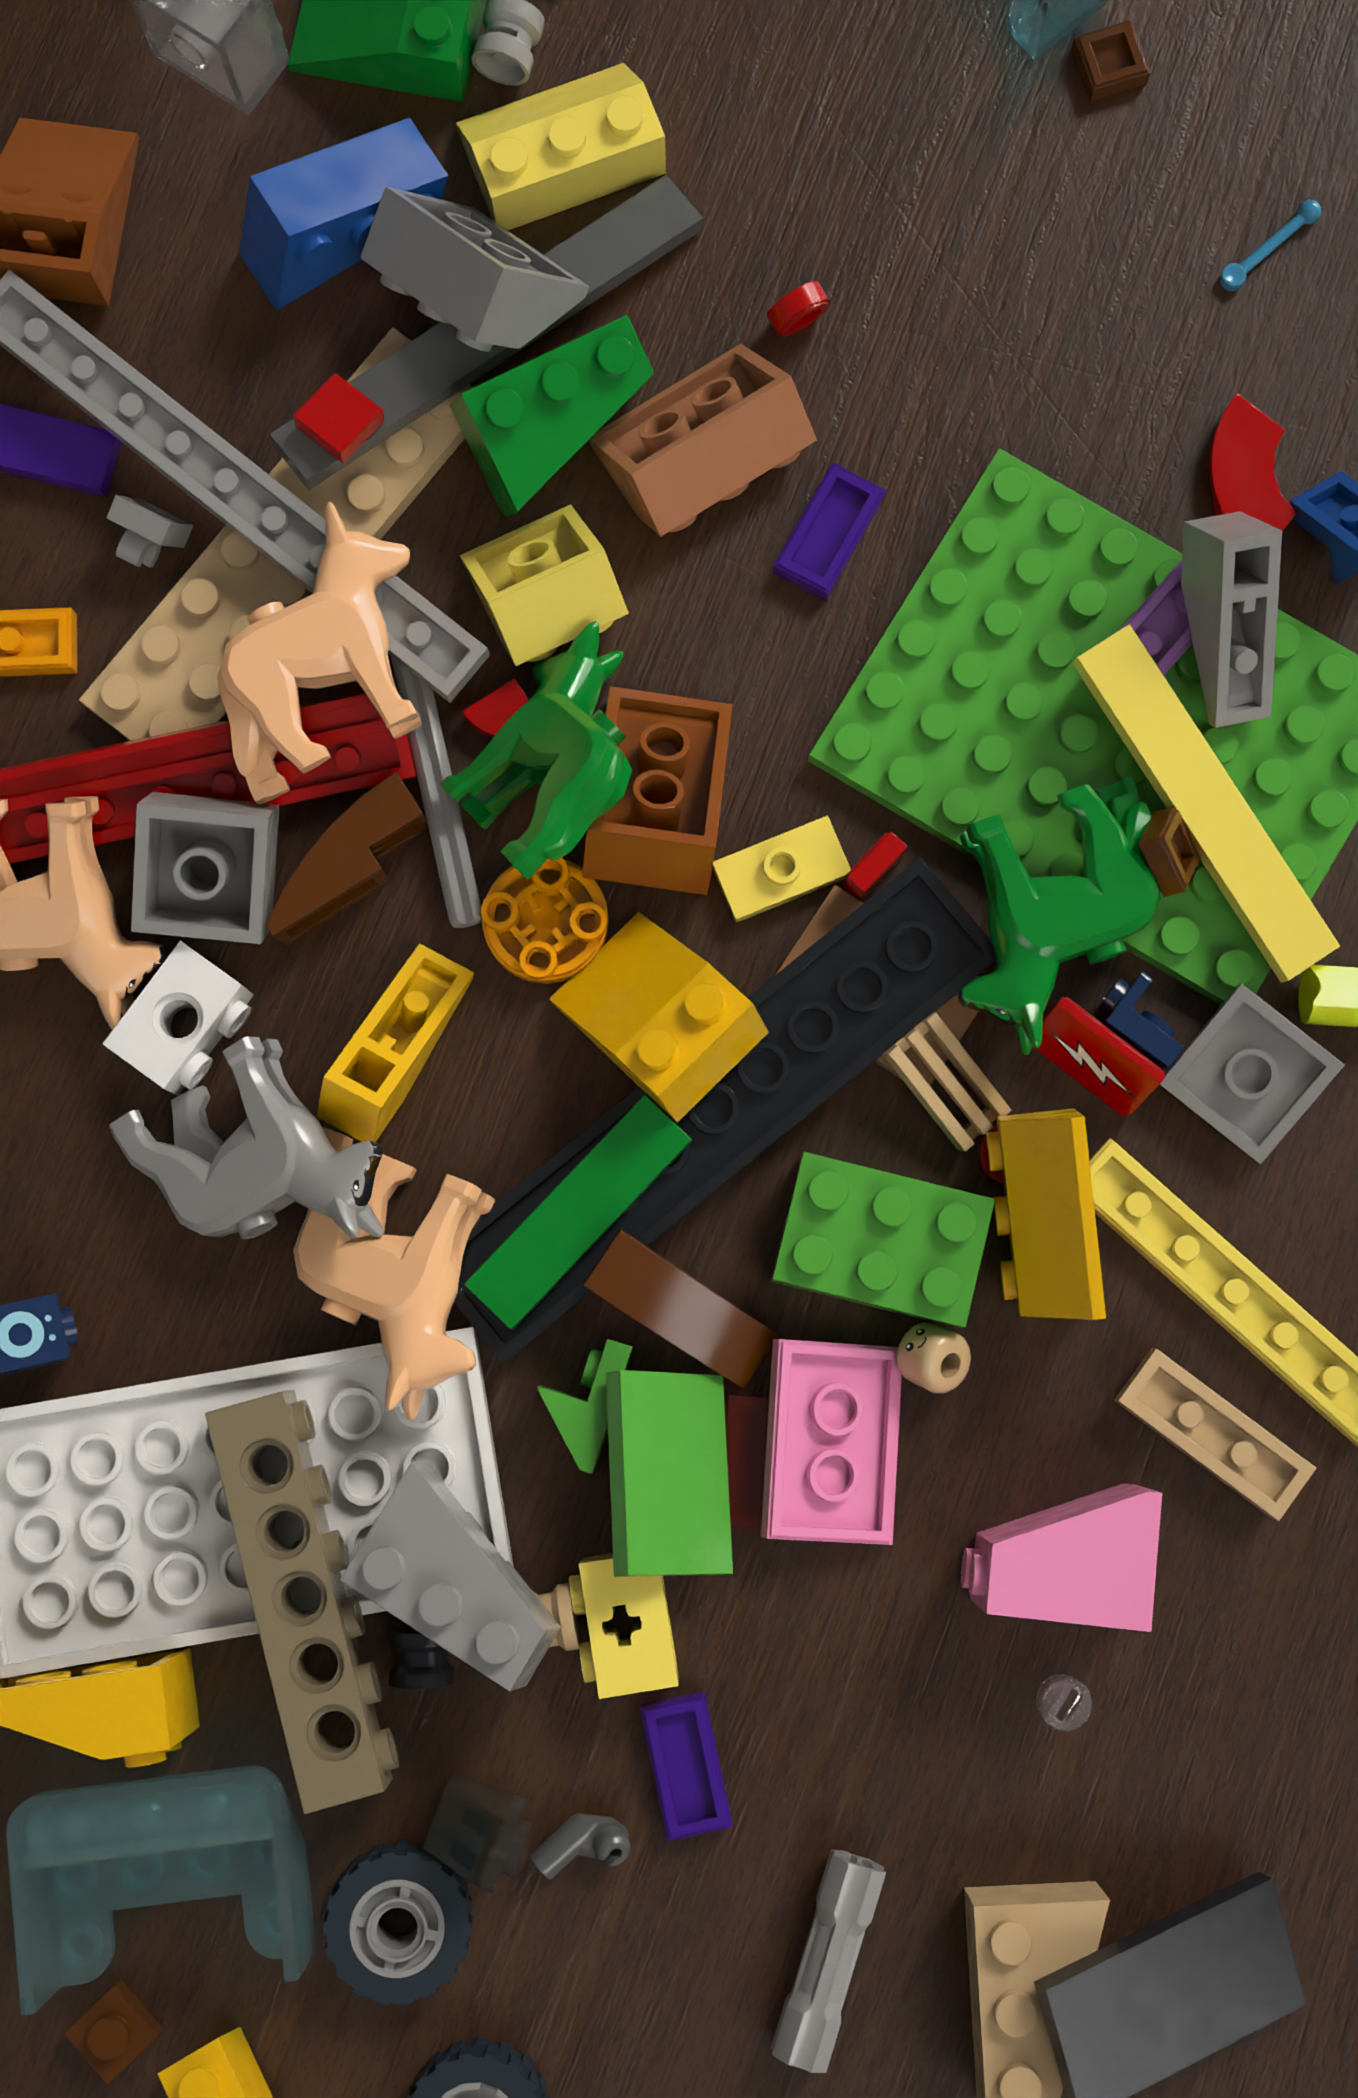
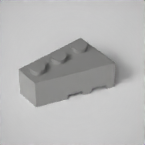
M411 1461L340 1580L508 1691L527 1686L561 1626L511 1563L505 1561L481 1531L482 1527L472 1514L466 1512L442 1482L444 1479L433 1465Z

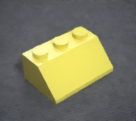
M624 63L456 122L458 134L491 218L507 231L666 174L665 134L644 82Z

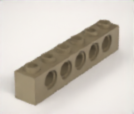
M287 1390L206 1412V1421L303 1812L308 1814L384 1792L393 1779L391 1770L399 1767L398 1753L390 1728L380 1730L374 1703L382 1700L379 1677L372 1661L363 1663L357 1639L358 1636L365 1634L364 1619L359 1601L355 1595L346 1596L344 1584L340 1580L342 1577L340 1571L348 1567L347 1551L340 1531L338 1529L330 1531L324 1505L332 1502V1495L323 1465L313 1466L307 1440L315 1438V1426L309 1405L306 1400L297 1402L295 1391ZM268 1445L278 1447L287 1457L288 1469L286 1475L278 1483L265 1479L258 1468L259 1455ZM282 1511L295 1513L303 1522L304 1537L298 1547H288L282 1544L275 1535L274 1523ZM297 1577L309 1578L318 1585L321 1592V1603L317 1611H302L292 1602L290 1589ZM324 1644L335 1652L338 1659V1669L335 1676L324 1678L317 1676L310 1670L307 1664V1652L310 1645ZM340 1711L351 1718L355 1727V1736L352 1742L345 1744L336 1743L326 1735L323 1719L327 1712Z

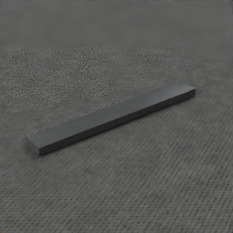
M667 175L663 176L544 254L548 259L587 284L590 288L583 301L522 348L515 349L493 345L490 352L481 351L458 340L455 336L458 329L455 326L440 322L348 382L383 409L385 421L344 464L295 426L294 418L270 433L272 445L306 488L311 490L702 231L703 217Z

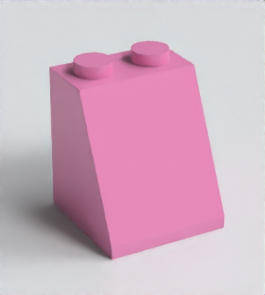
M1123 1483L978 1532L975 1536V1548H965L963 1552L961 1587L969 1588L970 1599L986 1614L1151 1632L1162 1493L1142 1486Z

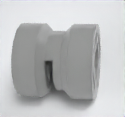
M489 0L483 17V25L486 31L485 34L478 37L471 56L472 64L478 72L497 83L513 86L524 84L529 79L534 63L531 48L539 43L545 26L544 16L539 9L525 0Z

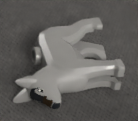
M247 1036L223 1050L225 1059L238 1085L247 1119L225 1142L209 1127L205 1109L210 1100V1094L207 1087L202 1085L184 1092L171 1100L174 1145L157 1142L144 1126V1120L139 1110L129 1111L109 1124L113 1138L130 1164L155 1181L178 1222L187 1227V1229H191L201 1235L225 1237L239 1232L241 1239L257 1237L268 1232L278 1224L275 1213L296 1201L308 1209L332 1218L352 1238L358 1237L359 1228L373 1236H383V1228L368 1204L372 1195L375 1174L383 1155L382 1146L373 1140H367L350 1145L339 1153L332 1147L320 1122L299 1101L288 1085L279 1061L283 1050L277 1039L267 1038L261 1043L259 1037Z

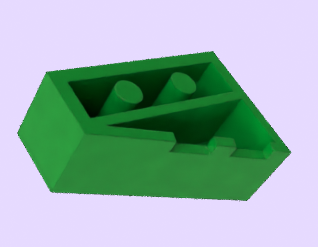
M628 315L461 393L450 405L504 519L518 512L654 374Z

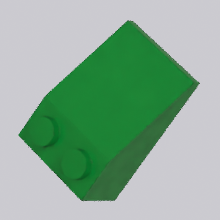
M302 0L288 61L289 71L464 103L472 68L471 56L479 36L486 0Z

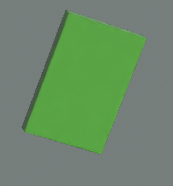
M630 1370L606 1373L614 1577L733 1574L723 1376Z

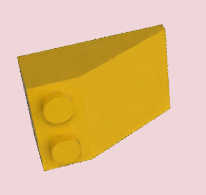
M640 912L600 949L596 957L584 969L573 975L549 998L555 1007L677 1123L769 1033L754 1004L707 961Z
M191 1648L105 1660L0 1679V1726L100 1760L124 1757L125 1767L127 1768L165 1761L167 1759V1752L182 1748L181 1741L200 1727Z

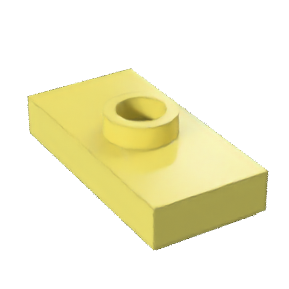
M828 815L713 861L712 866L735 923L844 880L847 873L851 870Z

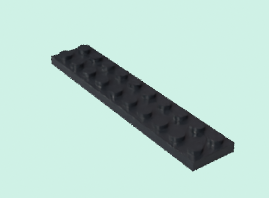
M920 857L748 997L754 1004L769 1033L678 1123L640 1087H637L492 1206L489 1213L480 1215L466 1243L459 1277L458 1293L454 1303L503 1364L507 1363L593 1292L584 1286V1280L620 1228L649 1247L880 1058L887 1049L932 1012H936L957 995L962 987L979 977L996 963L993 944L989 937ZM646 1095L692 1139V1142L516 1328L511 1330L464 1284L634 1105Z

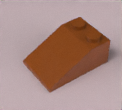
M610 686L605 715L626 736L618 747L625 754L632 768V773L624 796L608 812L594 820L587 829L582 877L707 895L717 843L733 704Z

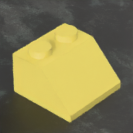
M571 504L460 555L497 635L515 666L526 661L535 662L551 656L559 646L574 640L593 621L599 623V633L607 630L614 620L629 614L604 548Z

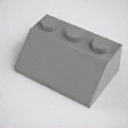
M385 186L360 257L382 273L379 281L384 286L400 294L415 297L419 300L417 309L421 313L434 320L452 324L458 329L455 335L458 340L472 348L485 352H490L493 345L515 349L522 348L583 301L590 288L587 284L474 207Z

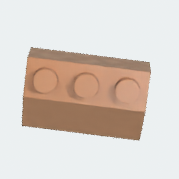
M740 343L603 427L588 441L638 518L662 537L668 532H677L685 529L695 521L697 514L718 501L732 499L746 490L749 482L768 470L790 464L799 456L802 449L817 441V438L792 377Z

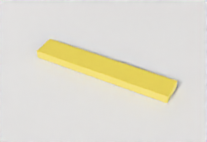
M1131 625L1125 626L1078 656L1072 662L1073 666L1166 808L1175 806L1176 810H1179L1201 858L1200 860L1279 981L1283 983L1291 980L1339 948L1340 945Z
M1111 1138L1107 1139L1089 1159L1095 1214L1358 1447V1357Z

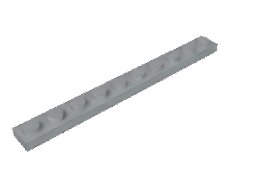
M8 270L0 279V346L313 594L318 566L326 543L325 519L11 270ZM395 575L383 581L375 590L377 603L387 625L390 644L388 654L451 703L490 656L489 650Z

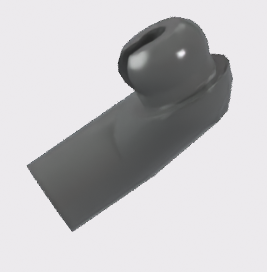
M577 1813L568 1817L530 1854V1858L538 1870L546 1878L552 1880L577 1855L603 1860L607 1867L618 1866L629 1856L631 1845L627 1829L613 1817Z

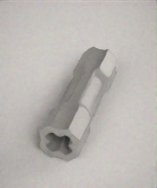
M831 1849L816 1897V1911L791 1992L785 1999L771 2045L774 2057L787 2065L804 2069L810 2073L827 2072L841 2025V2010L865 1930L872 1922L886 1872L884 1867L868 1858L843 1850Z

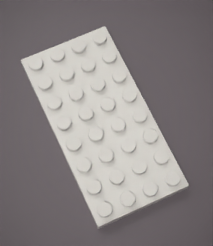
M469 1327L445 1332L447 1337L461 1341L475 1353L476 1366L471 1371L453 1376L433 1388L426 1389L419 1412L413 1420H409L406 1417L402 1400L394 1409L390 1411L386 1409L385 1395L389 1369L382 1343L0 1409V1679L259 1634L205 1413L281 1391L294 1390L297 1402L306 1400L309 1405L315 1426V1438L307 1440L313 1466L322 1464L329 1480L332 1502L324 1505L330 1531L338 1529L343 1537L347 1551L348 1566L411 1461L433 1465L444 1479L442 1482L466 1512L472 1514L482 1527L481 1531L504 1560L509 1561L513 1566L476 1329ZM268 1445L260 1453L258 1468L262 1476L268 1481L278 1483L286 1475L288 1469L287 1457L278 1447ZM282 1511L275 1520L274 1532L282 1544L288 1547H298L304 1537V1525L300 1517L295 1513ZM345 1570L340 1571L341 1576L344 1574ZM297 1577L293 1581L290 1595L294 1605L305 1612L317 1611L321 1603V1592L318 1585L306 1577ZM343 1582L346 1596L355 1595L357 1597L363 1615L386 1611Z

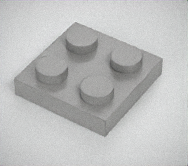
M1239 983L1164 1073L1166 1077L1160 1085L1259 1164H1262L1345 1064L1246 986Z

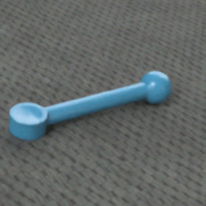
M1310 199L1302 202L1298 207L1297 215L1240 264L1231 263L1227 265L1220 276L1222 287L1228 291L1240 289L1246 279V274L1301 226L1304 224L1311 225L1318 221L1321 216L1320 204Z

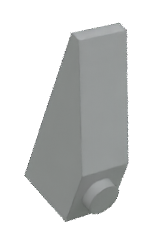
M1241 511L1184 521L1181 586L1208 722L1215 728L1271 717L1282 530Z

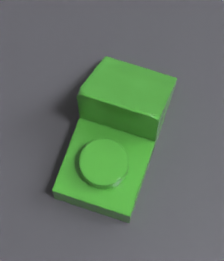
M607 1339L604 1351L592 1347L580 1383L582 1386L592 1388L588 1400L546 1386H537L548 1411L581 1471L593 1474L608 1431L606 1373L627 1370L633 1346Z

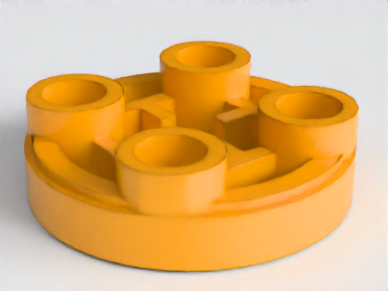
M562 857L558 860L547 859L528 880L514 866H511L493 883L481 907L482 927L492 954L508 972L523 980L534 983L550 984L563 982L584 969L604 946L609 925L606 901L596 881L591 878L582 877L583 868L564 860Z

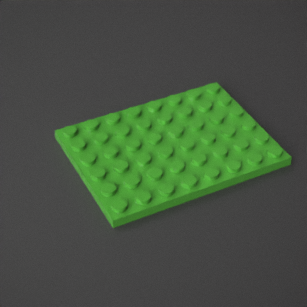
M999 448L812 749L808 762L977 861L975 855L964 850L960 836L966 832L970 824L1000 814L1013 847L1030 878L1068 875L1084 877L1082 830L1074 815L1060 806L1057 798L1060 793L1087 784L1096 793V790L1133 775L1140 801L1147 804L1151 817L1154 812L1166 809V806L1080 677L1072 662L1078 656L1118 632L1182 560V553ZM1278 609L1271 717L1218 728L1210 725L1193 644L1164 677L1309 899L1312 900L1358 821V655ZM1201 860L1185 892L1163 897L1161 892V899L1154 910L1149 924L1145 929L1123 940L1127 951L1220 1006L1239 983H1242L1256 994L1271 969Z

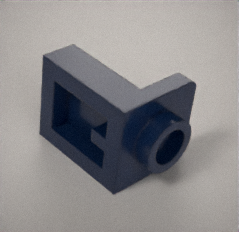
M1143 971L1129 984L1119 978L1097 1007L1099 1011L1105 1014L1101 1023L1161 1069L1166 1070L1171 1066L1184 1046L1172 1038L1175 1032L1163 1019L1149 1011H1143L1139 1014L1132 1009L1153 978Z

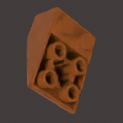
M19 117L0 155V279L8 270H11L45 298L109 306L140 137L138 133Z

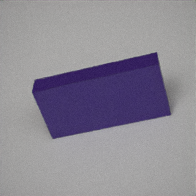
M0 404V472L106 497L122 445L119 439L105 429Z
M832 462L773 565V573L827 601L881 506L886 490Z
M705 1691L641 1704L640 1710L667 1840L673 1841L733 1827Z

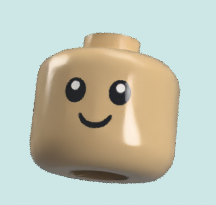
M922 1322L911 1327L904 1334L897 1351L898 1368L903 1377L932 1393H947L955 1389L966 1377L971 1362L970 1347L965 1338L935 1322Z

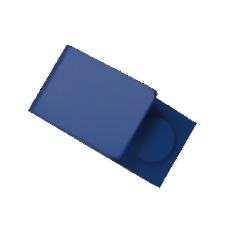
M1340 471L1290 500L1291 506L1298 512L1293 521L1329 548L1333 582L1336 585L1358 573V482L1343 471Z

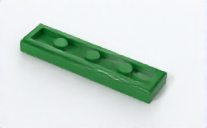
M644 1095L464 1285L511 1330H514L688 1147L692 1139Z

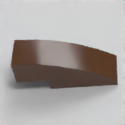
M397 772L362 795L337 818L300 862L281 892L266 924L271 935L283 947L390 882L378 860L429 829L422 811Z
M621 1228L617 1231L584 1280L585 1287L743 1389L772 1348L773 1339H778L780 1336L761 1321Z

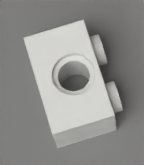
M180 941L103 1042V1045L163 1089L179 1096L184 1087L189 1090L193 1089L207 1074L213 1062V1059L208 1055L223 1035L231 1038L243 1026L251 1012V1007L247 1003L254 994ZM184 1008H195L198 1015L196 1028L186 1037L175 1038L171 1031L173 1017Z

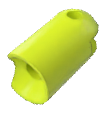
M1313 964L1304 970L1301 974L1298 990V1012L1301 1022L1313 1025L1358 1027V967Z

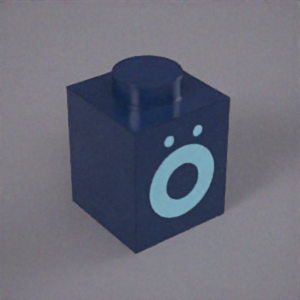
M57 1293L0 1305V1377L63 1363L70 1358L68 1346L78 1344L77 1329L71 1307L60 1308Z

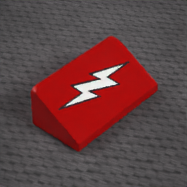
M1062 997L1043 1018L1042 1042L1038 1049H1034L1122 1116H1128L1133 1113L1166 1077L1163 1069L1069 997Z

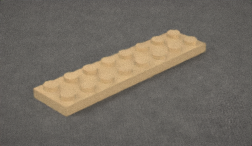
M392 327L347 382H350L411 342V340ZM470 385L466 386L311 490L306 488L283 458L269 475L324 519L325 507L328 502H331L335 505L346 531L362 532L381 540L465 439L450 405L461 393L473 387ZM225 525L80 697L79 701L128 741L228 720L217 679L226 643L250 625L247 617L259 607L272 602H281L284 608L312 595V593Z

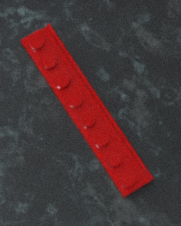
M365 691L300 704L302 730L311 742L325 746L331 758L303 774L277 750L273 761L277 772L285 778L290 790L267 803L282 806L375 786L395 772H397L401 780L416 777L408 733L394 739ZM229 720L0 768V799H8L9 810L0 820V845L9 864L49 855L48 822L45 804L65 803L64 798L98 797L99 811L92 819L94 846L135 837L137 803L151 792L255 802L246 777L239 772L233 757Z

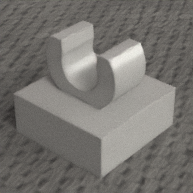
M115 495L107 515V519L127 528L118 544L116 556L137 567L144 564L153 568L162 546L184 548L193 528L192 524L141 498Z

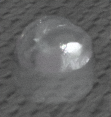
M1066 1674L1051 1676L1042 1683L1038 1690L1036 1698L1038 1711L1042 1718L1053 1728L1061 1731H1072L1081 1727L1088 1720L1092 1710L1091 1695L1085 1685L1075 1677ZM1071 1689H1074L1080 1694L1065 1719L1061 1721L1055 1716L1066 1702Z

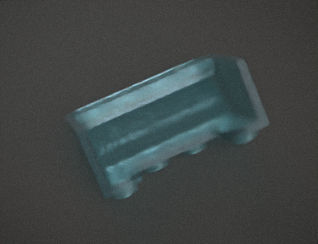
M249 1765L43 1791L31 1796L18 1805L9 1818L6 1837L21 2015L35 2014L61 1987L91 1982L108 1968L115 1953L112 1910L241 1894L244 1927L248 1942L262 1956L283 1960L285 1982L299 1980L317 1951L306 1843L282 1782L276 1774L265 1767Z

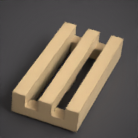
M932 1012L883 1053V1056L957 1150L966 1152L975 1144L973 1142L974 1138L979 1134L985 1135L993 1128L991 1123L997 1119L996 1116H1005L1012 1111L936 1012ZM927 1032L985 1105L982 1111L923 1037ZM910 1047L913 1048L969 1120L963 1128L904 1052Z

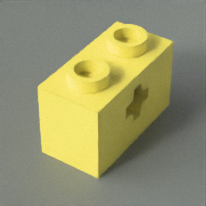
M613 1553L581 1558L579 1562L580 1574L569 1576L574 1615L586 1614L590 1641L579 1642L584 1682L596 1681L599 1699L678 1686L679 1675L663 1576L614 1577ZM625 1605L628 1616L640 1617L641 1622L634 1624L632 1627L631 1637L620 1639L617 1627H606L605 1622L613 1618L615 1606Z

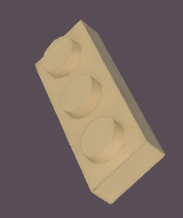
M1157 1348L1150 1349L1114 1399L1115 1402L1273 1520L1280 1521L1316 1470L1314 1465Z

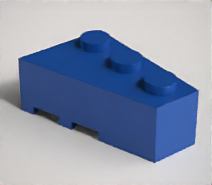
M410 118L254 174L249 178L239 254L277 311L362 260L360 257L385 186L442 200L448 175Z

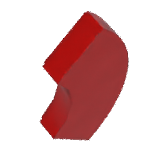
M1238 393L1235 394L1225 409L1210 443L1207 468H1209L1210 486L1214 500L1212 506L1216 516L1241 511L1283 532L1298 513L1282 496L1274 475L1275 449L1286 429Z

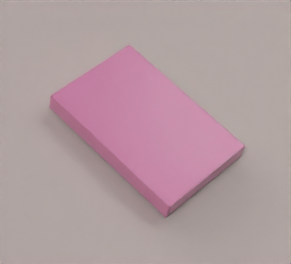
M773 1339L761 1537L782 1540L893 1545L902 1374L897 1363L898 1347Z

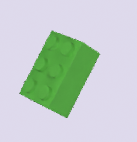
M803 1152L800 1157L770 1281L954 1328L966 1327L995 1199Z

